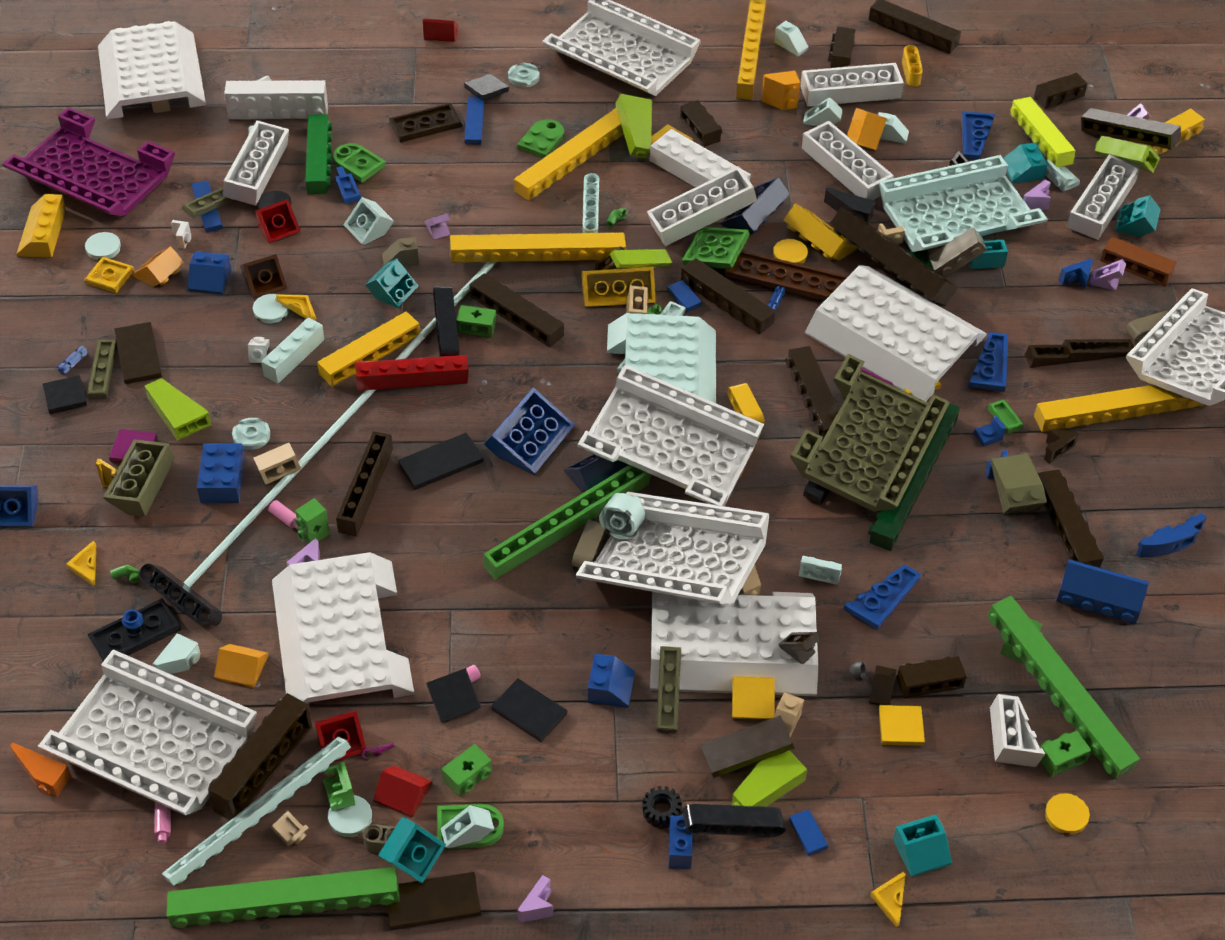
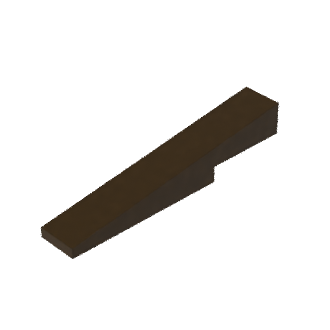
M1065 339L1062 345H1029L1025 352V357L1029 367L1033 368L1124 357L1134 346L1131 339Z

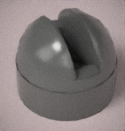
M854 662L849 668L850 674L855 678H864L866 676L865 662Z

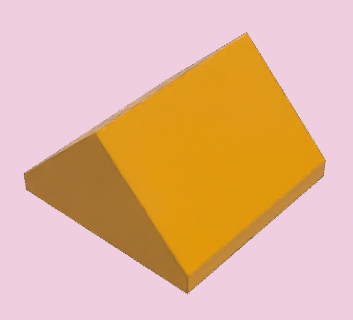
M856 108L847 136L857 145L877 150L887 118Z
M233 644L219 648L214 679L254 688L269 653Z

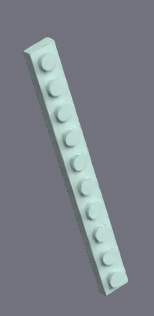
M337 737L165 870L162 873L164 878L173 886L183 882L194 869L201 868L212 855L219 854L230 841L237 840L248 827L255 826L262 816L273 812L280 802L291 798L298 788L309 784L316 774L324 772L334 760L342 758L346 751L351 748L347 740Z

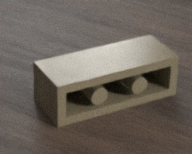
M972 227L929 255L934 270L945 278L987 251L982 236Z

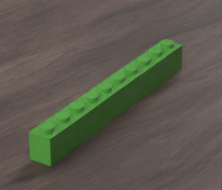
M631 465L626 466L484 553L483 567L494 580L500 578L582 527L588 520L598 517L615 493H636L648 486L651 474Z
M1009 596L993 604L987 615L990 623L998 629L1003 640L1011 644L1014 654L1023 661L1028 672L1033 674L1039 686L1051 697L1052 703L1058 706L1064 714L1066 721L1071 723L1075 730L1079 732L1092 750L1091 753L1103 764L1105 771L1116 779L1134 769L1140 760L1139 756L1014 598Z
M396 867L168 891L167 918L171 927L183 928L193 924L229 923L239 919L254 920L257 917L275 918L285 914L320 913L330 909L345 910L349 907L366 908L376 904L391 905L394 902H399L398 874Z

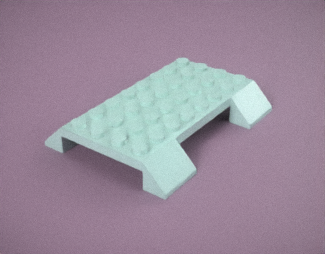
M1001 155L879 181L878 184L883 208L896 227L902 226L904 228V240L912 252L946 245L972 227L983 236L1039 224L1048 220L1040 208L1030 210L1006 177L1008 165Z
M626 313L608 324L607 353L625 354V365L716 403V330L703 319L694 316Z

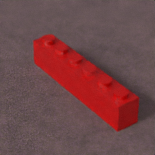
M466 355L355 362L357 391L468 383L469 368Z

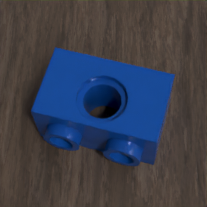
M670 816L669 868L691 869L692 833L686 831L683 816Z

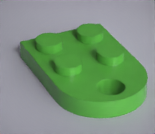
M554 120L538 121L518 142L517 149L540 158H545L563 140L564 128L559 122Z
M349 143L341 145L333 153L335 165L337 167L343 166L347 174L351 173L361 183L386 167L385 160L358 144Z
M472 804L471 806L489 810L492 822H497L499 826L480 841L451 848L444 847V849L481 848L495 844L501 838L504 831V820L501 813L495 807L487 804ZM470 805L437 806L438 839L444 842L441 828Z

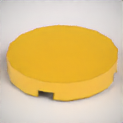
M795 239L781 240L776 243L773 250L774 258L803 264L808 254L806 245Z
M1069 793L1053 796L1048 801L1045 809L1046 821L1050 827L1062 834L1065 832L1070 833L1069 835H1075L1082 832L1087 826L1090 817L1089 809L1085 802Z

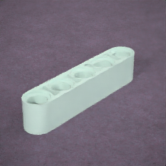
M590 173L584 177L583 233H598L599 176Z

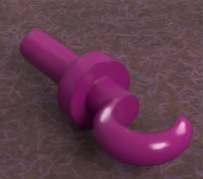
M392 742L382 747L377 745L374 750L372 748H365L362 751V758L366 761L368 760L364 757V753L367 750H370L373 755L379 754L381 756V752L394 748V744Z

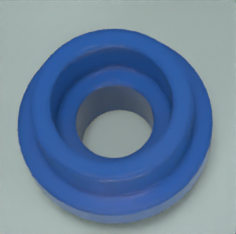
M133 609L126 611L122 618L123 626L127 629L140 627L143 623L142 614Z

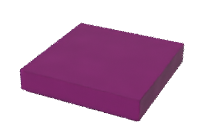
M119 429L109 456L110 462L122 463L134 439L156 442L158 438L157 433Z

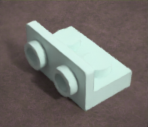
M1049 159L1046 160L1045 176L1062 192L1079 186L1080 180L1065 166L1056 167Z
M802 556L799 576L838 585L842 564Z

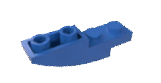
M1201 512L1195 517H1189L1184 524H1179L1174 528L1169 525L1162 529L1158 528L1150 537H1144L1138 543L1139 548L1136 555L1138 557L1162 556L1187 548L1195 543L1197 535L1203 529L1207 517Z

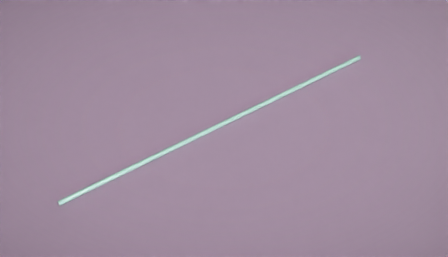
M487 262L454 297V306L470 291L469 284L483 273L486 274L497 262ZM435 318L395 360L406 359L436 327ZM366 390L298 461L301 469L376 390ZM300 470L283 477L184 583L191 587Z

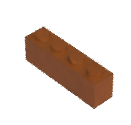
M1111 236L1104 247L1100 260L1111 264L1123 259L1126 263L1124 271L1166 287L1177 264L1176 261Z

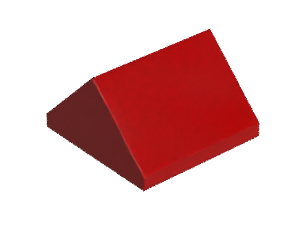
M423 18L424 40L455 42L458 31V24L455 21Z
M288 199L256 210L258 229L268 243L301 231Z
M356 710L315 722L317 739L321 750L337 737L347 740L351 746L346 751V754L337 760L361 754L366 748Z
M393 765L382 771L373 801L412 818L431 787L432 781Z

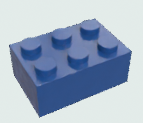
M203 443L197 484L200 503H239L245 462L242 443Z

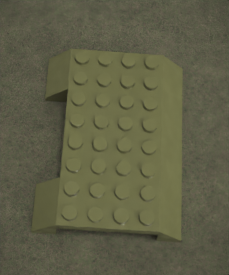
M847 354L833 380L845 398L843 405L824 439L822 436L805 429L790 458L804 478L872 511L897 509L950 402L933 394L929 403L862 372L865 361Z

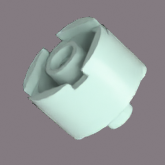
M615 493L599 515V521L604 530L607 528L610 531V535L618 539H628L633 535L645 519V511L641 505V499L637 496Z

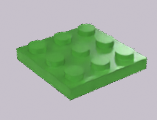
M713 227L699 229L682 259L683 265H687L697 258L710 268L732 269L749 237V231Z

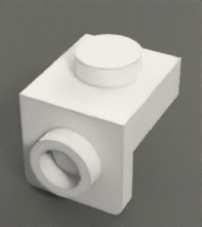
M172 220V231L176 235L178 248L185 249L187 243L191 240L189 222Z
M254 337L250 340L248 344V360L250 363H261L267 356V350L270 347L269 339Z

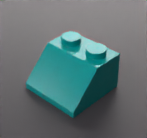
M1036 143L1021 144L1003 158L1008 165L1006 173L1012 184L1044 179L1047 163Z
M402 817L378 856L423 883L446 844L416 823Z

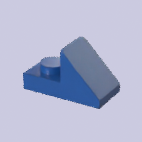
M1092 258L1062 268L1058 281L1064 285L1077 280L1083 288H1086L1093 263Z

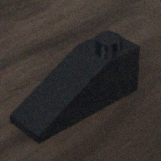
M826 188L824 202L837 212L842 207L856 214L869 224L874 212L875 201Z

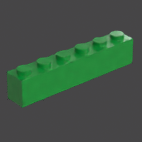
M328 114L308 115L305 181L307 194H328V187H331V178L328 176L331 175V165L328 164L332 163L331 154H329L332 153V145L329 143L332 142V132H329L332 131V121H329Z

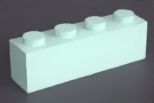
M307 318L261 361L264 377L279 384L324 341L323 325Z

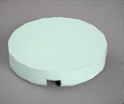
M521 63L518 66L516 64L509 69L508 79L512 85L517 87H531L538 83L540 72L532 64Z
M109 232L94 234L85 243L87 255L94 260L101 259L102 257L111 259L120 252L121 247L120 239L117 235Z
M276 294L263 295L254 302V317L260 319V322L277 323L284 316L288 315L289 308L275 301Z
M259 418L243 419L232 430L234 443H242L245 450H255L267 444L271 435L269 425Z
M354 795V806L332 811L330 807L328 821L336 834L343 837H355L371 824L372 810L364 798Z

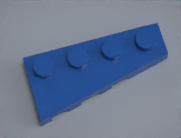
M962 111V155L967 160L980 159L995 114Z
M989 333L968 387L1005 392L1008 334Z
M904 564L886 576L884 581L876 583L872 586V589L858 595L856 600L845 604L843 610L878 630L917 584L921 574Z

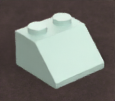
M362 197L344 223V226L361 244L365 245L384 236L394 220L376 202Z

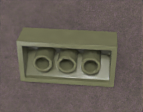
M134 439L103 496L104 500L128 515L146 517L175 460L170 445L168 443Z

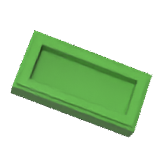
M1004 399L988 405L987 409L993 417L997 416L1004 423L1006 434L1023 429L1024 424Z

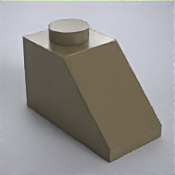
M416 237L397 239L382 253L384 265L395 259H398L402 266L419 264Z

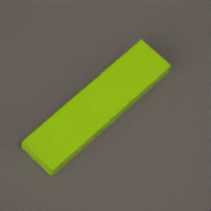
M665 249L612 250L610 253L617 268L670 267L672 264Z

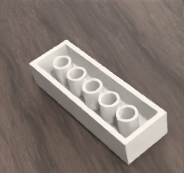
M886 63L802 71L800 86L808 107L816 106L829 97L836 104L898 99L902 97L904 82L897 64Z
M325 80L226 81L224 95L229 119H308V115L328 114Z
M256 121L224 179L223 197L252 205L257 204L288 145L289 129Z
M830 121L803 133L802 149L856 196L874 200L881 196L878 185L879 181L894 178L892 173Z
M672 129L650 147L651 162L694 187L700 186L737 167ZM742 170L745 176L750 181L751 174Z
M1109 154L1070 212L1067 228L1099 240L1135 184L1141 166Z
M738 166L647 211L653 229L664 246H667L756 202L757 198L753 185Z

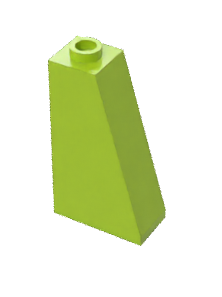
M620 94L615 106L631 156L638 158H647L651 147L652 100Z
M1101 136L1095 145V152L1100 157L1107 158L1110 154L1139 165L1141 170L1151 173L1154 172L1160 159L1150 146Z
M162 378L145 385L148 400L177 441L211 425L209 412Z
M790 750L762 760L733 793L732 805L767 807L806 780L807 769Z

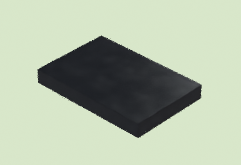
M519 678L492 705V711L541 743L567 715L565 708Z

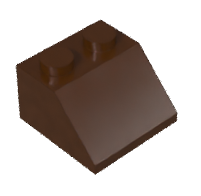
M277 254L240 265L245 283L253 298L287 288Z

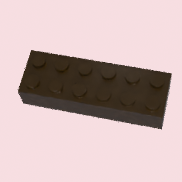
M289 693L282 699H279L272 712L264 717L258 729L250 734L249 740L244 746L239 747L234 758L224 765L220 775L210 782L208 792L215 813L231 820L253 802L311 730L312 722L309 706L306 702Z

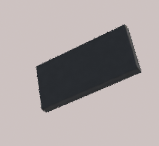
M467 433L398 460L400 468L415 490L484 462L483 456Z
M163 598L137 610L143 616V623L136 629L125 628L122 618L87 634L103 662L112 650L129 656L181 630L180 624Z

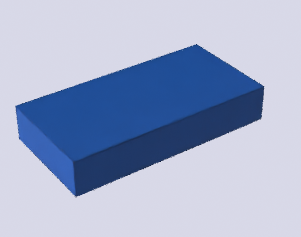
M683 280L667 286V291L681 306L686 307V312L702 306V301Z
M809 809L789 816V822L807 856L828 849V843Z

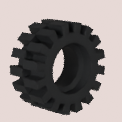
M657 786V791L652 788L650 789L651 794L647 791L645 797H643V816L648 823L652 822L653 827H656L658 824L660 829H663V825L669 828L670 816H681L682 802L678 793L675 794L673 788L669 791L667 786H665L664 790H661V786ZM658 802H666L671 808L667 812L660 813L654 810V806Z

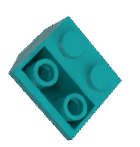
M1150 195L1141 197L1132 203L1124 204L1120 207L1115 230L1138 237L1156 231L1161 209Z
M984 241L987 251L968 262L971 269L1005 267L1008 255L1005 241Z
M398 259L386 263L365 284L376 299L396 308L419 286Z
M937 814L896 826L893 841L910 877L952 865L947 835Z

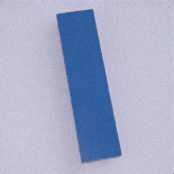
M468 97L465 144H481L484 101L478 97Z
M208 180L191 184L195 199L212 192ZM217 208L201 215L206 232L223 229Z

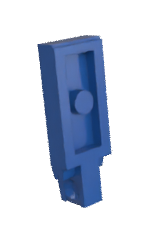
M343 166L336 167L337 176L335 177V182L344 203L360 201L361 194L352 174H346Z

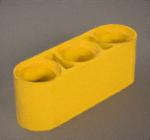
M907 45L904 47L902 58L905 79L909 86L917 87L920 85L923 70L919 51L916 46Z
M744 383L728 387V397L735 412L764 424L763 413L748 384Z

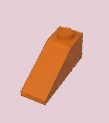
M12 742L10 747L15 759L36 785L39 792L44 795L50 794L58 797L72 777L68 765Z

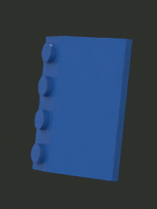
M533 387L484 445L497 457L534 475L575 424Z

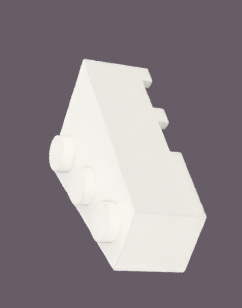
M998 694L990 707L995 762L1037 767L1045 753L1038 746L1037 736L1028 724L1029 718L1019 697Z

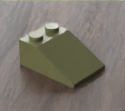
M1028 453L992 458L990 460L1003 514L1041 509L1047 503L1043 484Z

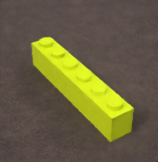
M1031 97L1013 100L1010 109L1011 116L1015 118L1026 134L1037 144L1047 159L1056 167L1073 164L1076 150Z

